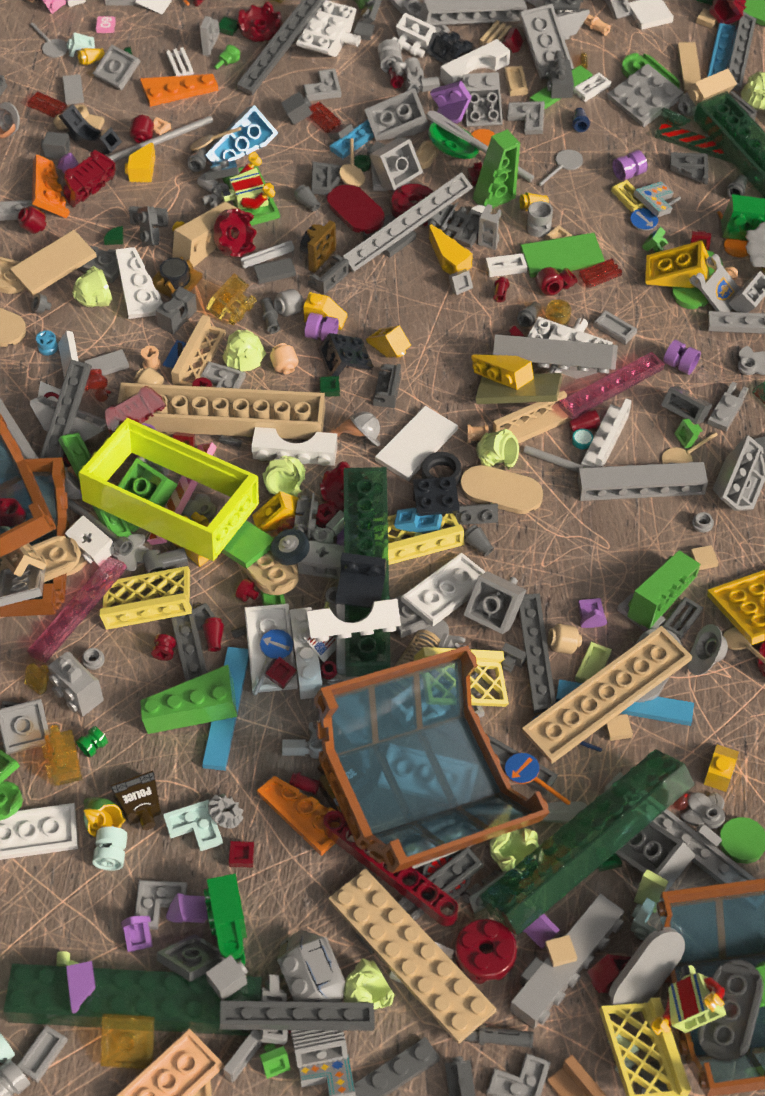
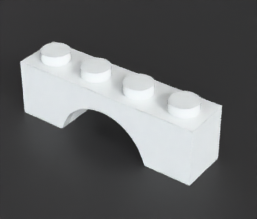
M496 39L441 66L440 80L445 85L462 81L463 74H468L478 68L497 71L509 65L510 50Z
M255 427L252 441L253 459L260 461H272L287 455L299 459L302 464L335 466L338 447L337 433L316 432L306 442L289 443L281 439L274 428Z
M396 598L373 601L369 614L362 620L352 623L336 618L330 608L307 611L310 638H315L316 642L327 641L329 636L338 635V639L352 637L351 633L360 632L361 636L374 634L375 629L391 632L396 631V626H401Z
M312 607L289 610L300 699L314 698L320 688H322L319 657L302 636L309 629L307 611L312 610Z

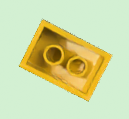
M698 241L646 255V284L693 288L695 286L690 283V278L698 273L704 275L706 282L709 278V266L705 263V260L709 255L703 242Z

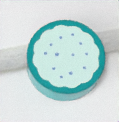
M586 429L576 430L572 437L573 445L582 450L590 447L593 441V434Z

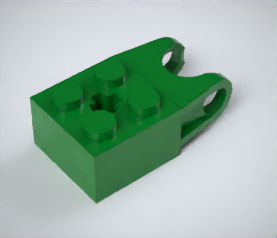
M732 194L721 220L722 237L748 241L746 239L747 231L755 230L760 223L765 222V199Z
M236 873L207 879L208 888L203 890L211 935H217L219 951L224 959L231 955L234 960L240 958L245 966L246 958L242 939L247 938Z

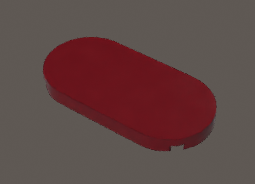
M350 184L340 185L332 189L328 194L329 208L352 231L356 233L362 231L368 234L379 230L383 226L385 221L383 209L358 186Z

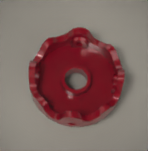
M265 2L262 7L251 5L246 13L242 9L239 11V30L245 38L253 42L271 40L282 26L280 11L275 12L270 2Z
M412 183L399 187L393 192L391 197L392 216L395 218L399 217L434 191L422 184ZM428 220L423 223L424 226H428Z
M240 208L224 210L217 216L213 235L216 246L222 254L228 257H242V255L256 249L253 239L257 232L250 224V221L254 219L252 213L242 211ZM231 229H233L234 232L233 237L231 236Z
M342 461L335 469L324 473L323 480L320 483L322 502L333 505L336 513L340 510L345 514L357 513L363 510L371 501L372 477L369 478L363 468L352 469L347 462ZM347 489L352 491L349 494L341 493L342 490Z
M478 919L467 924L459 932L455 944L457 965L474 983L483 984L487 980L499 981L514 968L517 954L516 940L512 932L504 924L492 919ZM482 944H489L492 946L493 951L489 954H484L480 951L479 947Z

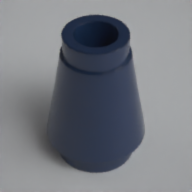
M576 108L574 110L572 126L577 132H585L590 126V120L583 108Z

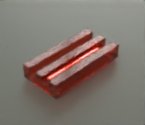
M37 92L27 101L28 107L53 118L67 108L66 103L41 92Z
M321 102L309 107L313 113L309 117L326 133H329L330 129L334 130L335 126L341 125V120Z
M613 258L579 271V277L588 288L622 276L621 268L618 269L617 263L614 264Z

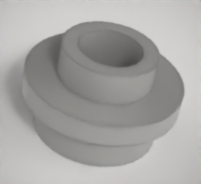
M700 512L693 518L692 525L695 530L705 533L712 530L714 521L710 514Z
M97 648L87 649L82 656L83 665L90 670L100 668L105 661L104 654Z

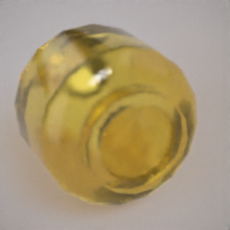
M561 299L550 301L546 307L545 319L567 326L571 319L570 304Z

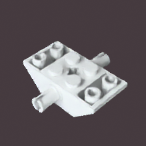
M326 0L303 29V33L296 42V45L334 57L338 55L345 43L358 47L361 36L350 33L356 8Z
M538 317L527 336L531 338L613 344V342L584 333L588 322L583 319L581 324H579L582 318H577L573 328ZM550 364V368H547L550 369L548 373H562L575 379L598 373L597 368L590 367L589 371H578L577 366H570L569 370L557 369V364Z

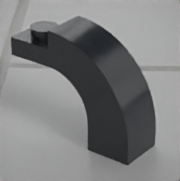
M74 104L69 105L58 116L69 129L66 132L69 137L87 151L97 150L106 155L112 153L122 143L111 127L100 130L90 125Z

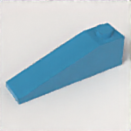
M255 105L247 107L226 129L228 131L241 127L240 131L220 137L207 151L205 157L212 165L218 164L217 162L223 159L233 161L266 146L278 134Z

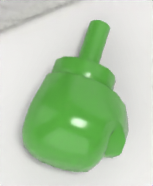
M227 45L219 56L220 61L214 68L217 70L223 64L228 66L238 62L240 59L239 49L233 45Z

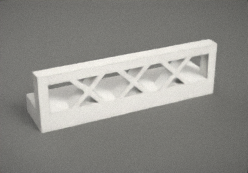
M625 399L621 408L610 405L581 462L584 468L605 466L629 417L631 400Z

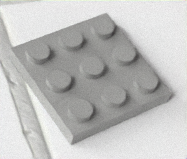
M649 64L643 66L607 93L610 101L643 128L677 103L679 98L684 95L683 91Z

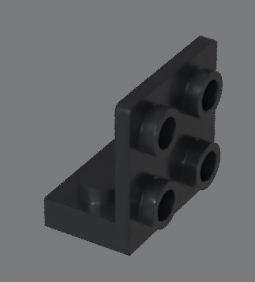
M441 31V33L433 32L425 52L441 63L446 64L459 58L461 53H469L477 48L473 46L472 42L461 39V35L456 32L447 33Z
M329 333L318 348L329 377L339 376L345 366L369 370L374 367L361 338Z
M455 476L413 479V501L416 502L418 516L460 512Z
M342 552L340 560L341 573L335 599L336 604L371 609L373 601H380L382 598L387 570L386 558Z

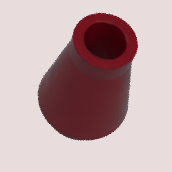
M589 409L569 421V426L573 433L579 429H595L598 425H601L599 415L595 409L592 411Z
M207 618L204 620L202 628L208 645V651H220L224 624L220 618Z

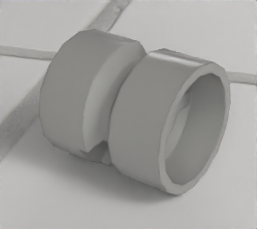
M386 39L378 45L381 69L388 73V70L392 68L394 72L393 63L403 62L399 43L393 39Z
M536 201L530 204L528 208L527 231L532 236L544 237L551 231L553 207L549 203Z
M8 1059L0 1067V1096H13L14 1093L20 1094L30 1085L27 1077L12 1060Z

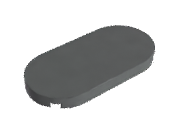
M738 959L728 961L723 966L721 965L712 977L725 989L722 1001L724 1002L723 1007L726 1015L700 1026L698 1031V1039L704 1052L711 1059L720 1063L735 1062L748 1051L764 992V982L759 971L749 962Z

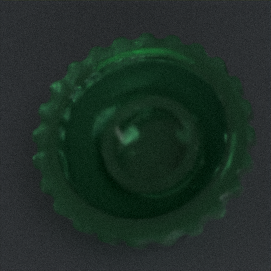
M665 107L661 109L662 117L670 125L682 127L691 121V119Z

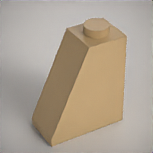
M726 69L695 82L687 92L696 107L719 103V100L726 96L737 85V82L729 69Z

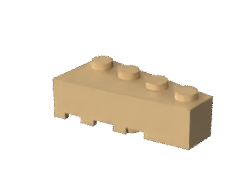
M225 201L175 229L172 258H180L182 256L185 261L187 259L190 260L194 268L217 248L213 235L217 216L224 210L236 207Z

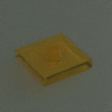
M104 1014L102 1017L101 1066L146 1069L153 1062L155 1017Z

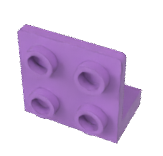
M462 81L434 88L430 92V95L439 107L438 113L455 124L463 119L472 96Z

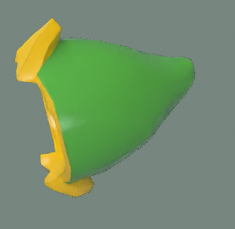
M90 797L86 798L83 802L85 827L94 837H96L98 829L102 827L120 828L126 820L122 816L120 808L106 798Z

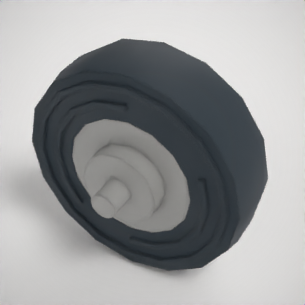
M287 529L280 532L271 543V552L274 559L286 566L301 562L307 556L310 549V543L306 535L298 529Z

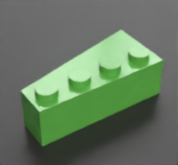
M508 129L491 136L472 198L478 205L486 207L489 204L492 205L493 209L516 198L520 142Z
M680 550L675 555L669 556L665 564L634 591V595L628 603L630 608L627 617L650 629L697 577L701 564Z
M228 665L140 700L142 721L148 734L238 717L234 683Z

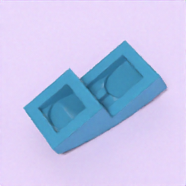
M416 508L397 510L394 526L397 529L410 532L430 533L440 530L443 516L442 514L418 516Z

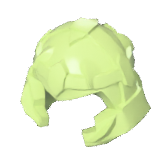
M760 71L748 77V82L741 91L742 99L757 110L765 109V73Z
M93 266L86 271L87 273L81 275L76 280L72 292L73 297L87 307L109 306L113 299L102 269L99 270Z
M237 330L228 337L223 359L228 367L239 371H250L261 366L260 362L263 360L266 352L257 335L248 330Z
M503 429L497 432L485 433L478 442L476 451L482 465L492 467L495 464L504 462L509 470L516 464L519 445L515 435L511 431Z
M285 455L270 461L266 471L262 473L264 484L270 494L276 495L281 491L297 497L298 493L303 492L300 490V485L305 479L306 470L299 459Z
M525 827L490 840V854L503 872L507 870L508 875L526 870L534 861L539 849L537 833Z
M362 958L355 966L356 969L345 980L344 1002L374 1003V1010L392 1005L395 995L374 960L368 961Z

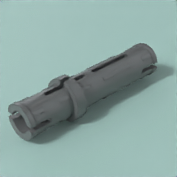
M480 1025L463 1041L477 1042L479 1045L488 1043L533 1048L534 1031L496 1029Z

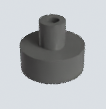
M36 293L32 299L31 310L32 312L42 314L45 309L50 310L52 304L47 302L46 295Z

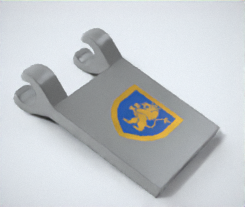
M714 254L705 260V263L715 270L705 282L704 275L698 273L690 278V283L700 289L716 311L730 312L733 308L728 303L740 288L721 265L720 257Z

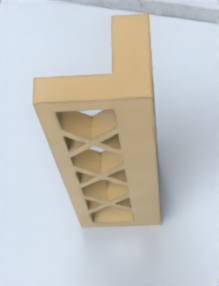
M201 316L172 369L173 385L192 386V383L186 382L184 379L192 375L195 379L200 378L207 363L212 361L226 331L211 326L209 316ZM209 333L218 335L217 338L208 339ZM209 346L210 352L200 353L201 349ZM201 361L203 365L194 369L193 363Z
M559 392L557 400L559 403L536 402L493 421V432L507 429L515 435L519 444L573 420V414L566 406V392Z
M0 526V534L10 530L8 527ZM29 543L1 557L11 572L20 577L23 575L28 564L42 570L47 565Z

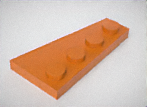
M213 74L140 78L141 86L150 107L219 91Z
M36 154L33 159L32 204L67 219L70 212L65 207V197L61 195L62 187L57 182L58 175L54 162Z
M273 776L257 790V795L321 856L336 844L326 836L323 824L325 814L334 809L331 807L327 808L318 803L317 799L302 794L299 789L276 776ZM332 822L329 824V826L332 828H336L340 825L338 822Z

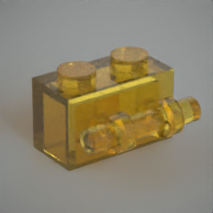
M234 273L212 296L206 309L220 320L230 313L231 317L228 321L234 325L244 318L246 311H250L253 308L256 298L252 295L247 298L244 295L249 284ZM238 302L241 304L239 308L235 306Z
M58 725L50 726V734L45 735L46 744L42 745L44 758H49V764L45 765L48 779L53 778L55 786L83 780L72 729L60 732Z

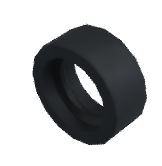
M435 452L424 459L422 479L437 478L431 475L429 470L437 465H444L454 471V474L450 477L455 476L456 486L459 484L461 479V463L456 456L448 452Z

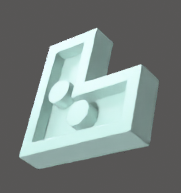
M209 800L163 814L170 838L194 831L200 851L222 845L223 841L217 823L211 818L208 811Z

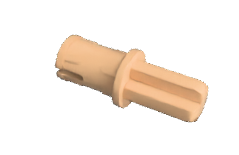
M590 14L583 22L591 30H597L605 36L611 29L609 24L599 20V17H593Z

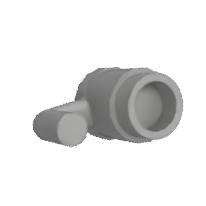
M410 57L404 62L393 63L396 75L401 76L403 74L402 69L406 73L407 68L410 69L411 73H414L416 67H418L420 70L419 80L424 78L419 60L415 57Z

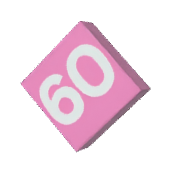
M98 17L96 32L114 33L115 17Z

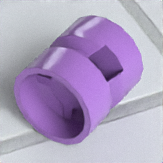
M635 150L626 156L614 159L612 167L617 179L623 182L633 176L645 173L647 171V161L640 150Z
M311 312L305 326V337L315 340L320 337L321 341H324L329 333L337 334L339 319L330 316L323 318L321 314Z
M674 340L668 347L663 362L674 368L678 366L679 371L690 375L700 359L701 352L692 347L686 348V344Z

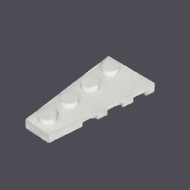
M136 248L116 249V258L128 318L155 316L156 310L163 302L159 292L153 285L150 275L147 274Z

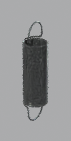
M221 435L219 438L220 443L239 448L242 447L243 441L225 435Z
M246 625L232 630L230 633H232L234 638L247 634Z

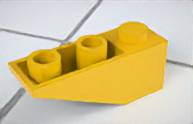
M432 224L429 225V240L441 268L450 275L463 269L469 270L472 267V253L458 244L456 240L443 233L441 229L436 228Z
M475 354L471 356L474 373L518 390L534 379L531 361L519 356Z

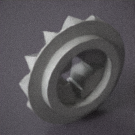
M223 793L220 796L215 795L209 801V814L218 825L224 828H235L243 820L242 813L244 810L238 807L239 802H234L232 796L227 798ZM228 808L230 810V812L227 811L222 813L224 809Z

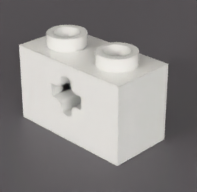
M82 516L65 532L69 539L72 538L76 541L80 551L83 552L82 557L90 564L94 562L100 567L116 551L113 541L85 516Z

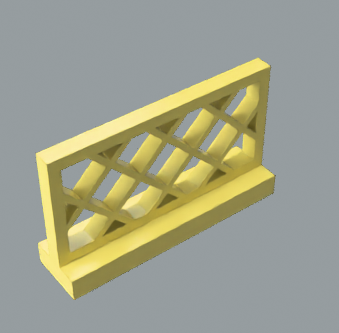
M454 513L445 514L442 518L440 530L426 534L395 528L394 523L397 514L367 522L380 558H386V565L464 545V529L462 525L458 524ZM445 523L453 526L445 529L442 528ZM384 526L386 529L384 532L375 530V527ZM391 529L400 532L397 537L388 534ZM404 534L413 536L411 538L401 539L404 536ZM384 539L392 542L384 545L381 544Z
M179 567L104 582L103 608L100 609V617L106 630L192 614V607L189 602V567ZM178 575H184L178 582L173 580ZM157 579L163 580L157 586L152 584ZM136 583L142 584L136 590L131 588ZM168 583L173 585L167 593L162 590ZM120 587L115 594L110 592V588ZM147 587L152 589L146 596L141 594ZM179 589H180L181 591H183V593H181V594L173 595V594H175ZM126 591L131 593L125 600L120 598ZM157 594L162 595L160 598L152 599ZM135 598L141 599L139 602L131 603ZM115 601L120 603L118 606L110 607Z
M423 647L414 656V661L453 649ZM471 650L476 656L478 664L474 670L478 676L475 680L470 676L471 689L474 687L482 695L480 699H476L471 695L472 706L506 707L509 703L501 662L505 660L503 651ZM454 663L443 666V668H436L435 670L439 673L435 678L428 671L420 673L425 704L456 705V698L449 692L452 686L455 687V679L445 671L447 667L454 669ZM487 669H495V680L485 673ZM441 675L450 683L447 689L437 681ZM480 677L490 685L487 690L477 683ZM432 685L442 693L440 697H432ZM492 688L499 693L500 700L495 699L489 694Z
M660 997L650 998L648 1003L601 1006L599 1012L626 1096H688L691 1092V1087L672 1032L664 1033L662 1030L660 1035H656L650 1026L653 1019L662 1016L665 1012ZM642 1011L645 1019L644 1024L631 1017L632 1012ZM609 1014H616L624 1019V1021L619 1026L610 1020ZM626 1021L639 1030L636 1037L623 1029ZM641 1032L651 1038L653 1043L651 1047L638 1039ZM618 1034L631 1042L628 1049L617 1042L616 1037ZM633 1045L647 1053L643 1060L630 1052ZM649 1055L659 1061L661 1066L659 1071L645 1062ZM626 1057L639 1065L635 1073L625 1067L624 1059ZM641 1068L654 1076L651 1084L637 1075ZM659 1079L665 1083L669 1092H662L653 1085L656 1080ZM635 1081L647 1089L645 1094L634 1095L632 1082Z

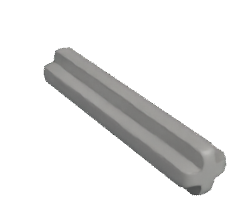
M289 240L244 256L240 259L243 268H248L294 251V244Z

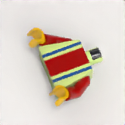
M251 152L248 156L250 163L244 166L239 172L240 174L230 178V189L221 191L224 202L234 200L237 208L255 210L259 207L268 206V197H274L275 191L271 183H263L257 168L254 169V166L261 165L262 160L257 153Z
M688 965L680 968L682 980L670 985L665 1012L662 1016L656 1017L651 1021V1028L656 1035H660L662 1030L664 1033L670 1032L671 1025L687 1033L725 1016L726 1011L722 1001L725 989L713 978L696 973L693 966Z

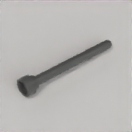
M68 499V508L80 517L85 516L113 541L114 549L120 555L126 556L132 551L134 544L130 539L125 536H117L76 502Z

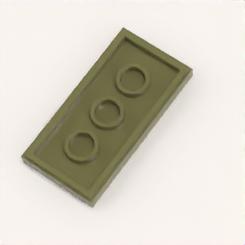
M562 373L533 374L534 379L518 390L482 376L476 395V403L555 402L558 400Z

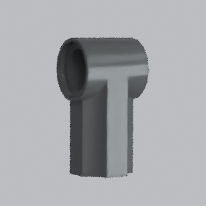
M183 547L165 552L150 550L144 553L142 557L147 574L188 566L186 552Z

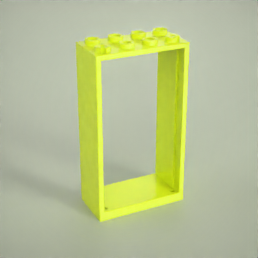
M126 418L120 426H117L110 438L104 441L103 446L93 453L88 463L83 465L79 471L82 501L211 561L217 558L259 504L257 475L129 418ZM134 453L231 498L208 527H205L111 484L107 480L127 457Z

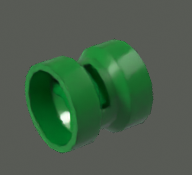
M93 726L88 730L87 735L81 736L76 740V744L88 758H91L96 754L98 748H103L108 744V740L99 728Z

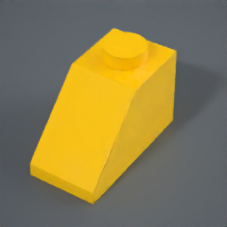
M149 143L129 155V161L125 163V174H128L129 182H152L155 162L154 143Z
M309 292L303 306L304 322H307L311 312L321 314L323 318L326 316L338 318V330H342L347 313L329 296Z
M400 325L380 328L366 338L367 343L387 358H399L411 346Z
M279 491L252 515L255 526L264 532L290 526L295 522V515L302 516L296 514L298 497Z
M717 744L704 785L726 792L739 751Z

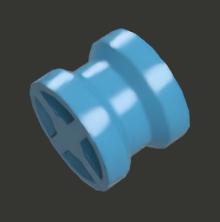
M45 330L37 334L36 342L40 354L50 356L57 352L56 335L52 331Z

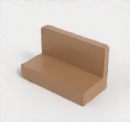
M573 1055L564 1060L563 1068L548 1079V1084L558 1096H606Z

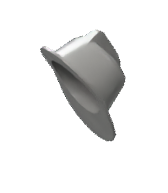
M709 624L704 626L696 637L690 652L692 660L687 663L690 673L694 675L706 673L712 668L713 664L721 661L726 656L728 644L726 638L722 636L721 630L716 625Z

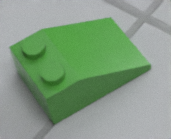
M136 458L118 487L159 506H163L178 486L177 483L139 458ZM125 521L129 529L134 533L140 528Z

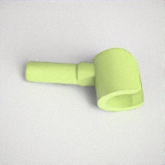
M60 951L57 953L56 965L61 970L67 969L66 966L79 963L70 961L69 952Z

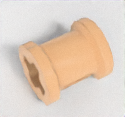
M146 346L141 350V357L144 359V369L150 367L157 371L161 366L158 359L159 351L155 346Z
M488 424L480 427L467 425V443L480 441L485 433H489Z

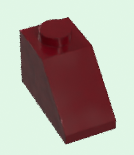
M605 955L588 971L593 987L599 993L609 994L613 982L631 957Z

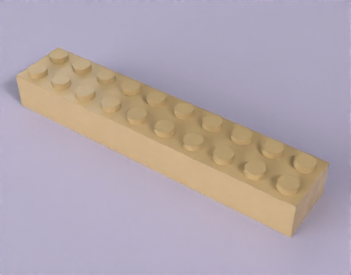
M121 383L117 402L119 404L138 393L144 386L151 387L163 398L166 407L162 411H156L153 414L154 416H150L144 423L154 426L158 432L253 437L255 427L276 429L279 437L283 439L310 440L316 432H323L325 416V393Z

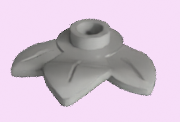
M749 346L742 348L739 352L738 370L745 375L755 373L765 375V351L753 353Z
M197 494L195 500L188 501L182 512L183 515H186L192 521L194 520L191 519V515L194 512L204 515L208 518L209 522L217 515L215 505L211 503L210 497L206 494Z
M132 534L127 537L134 544L132 551L128 555L122 556L117 551L112 554L114 558L118 559L119 566L127 571H135L137 563H144L142 559L144 553L150 551L143 546L146 536L142 534Z
M699 792L691 793L688 795V804L691 809L680 815L684 822L692 826L705 824L712 829L719 828L725 821L724 799L716 792L711 793L708 797Z

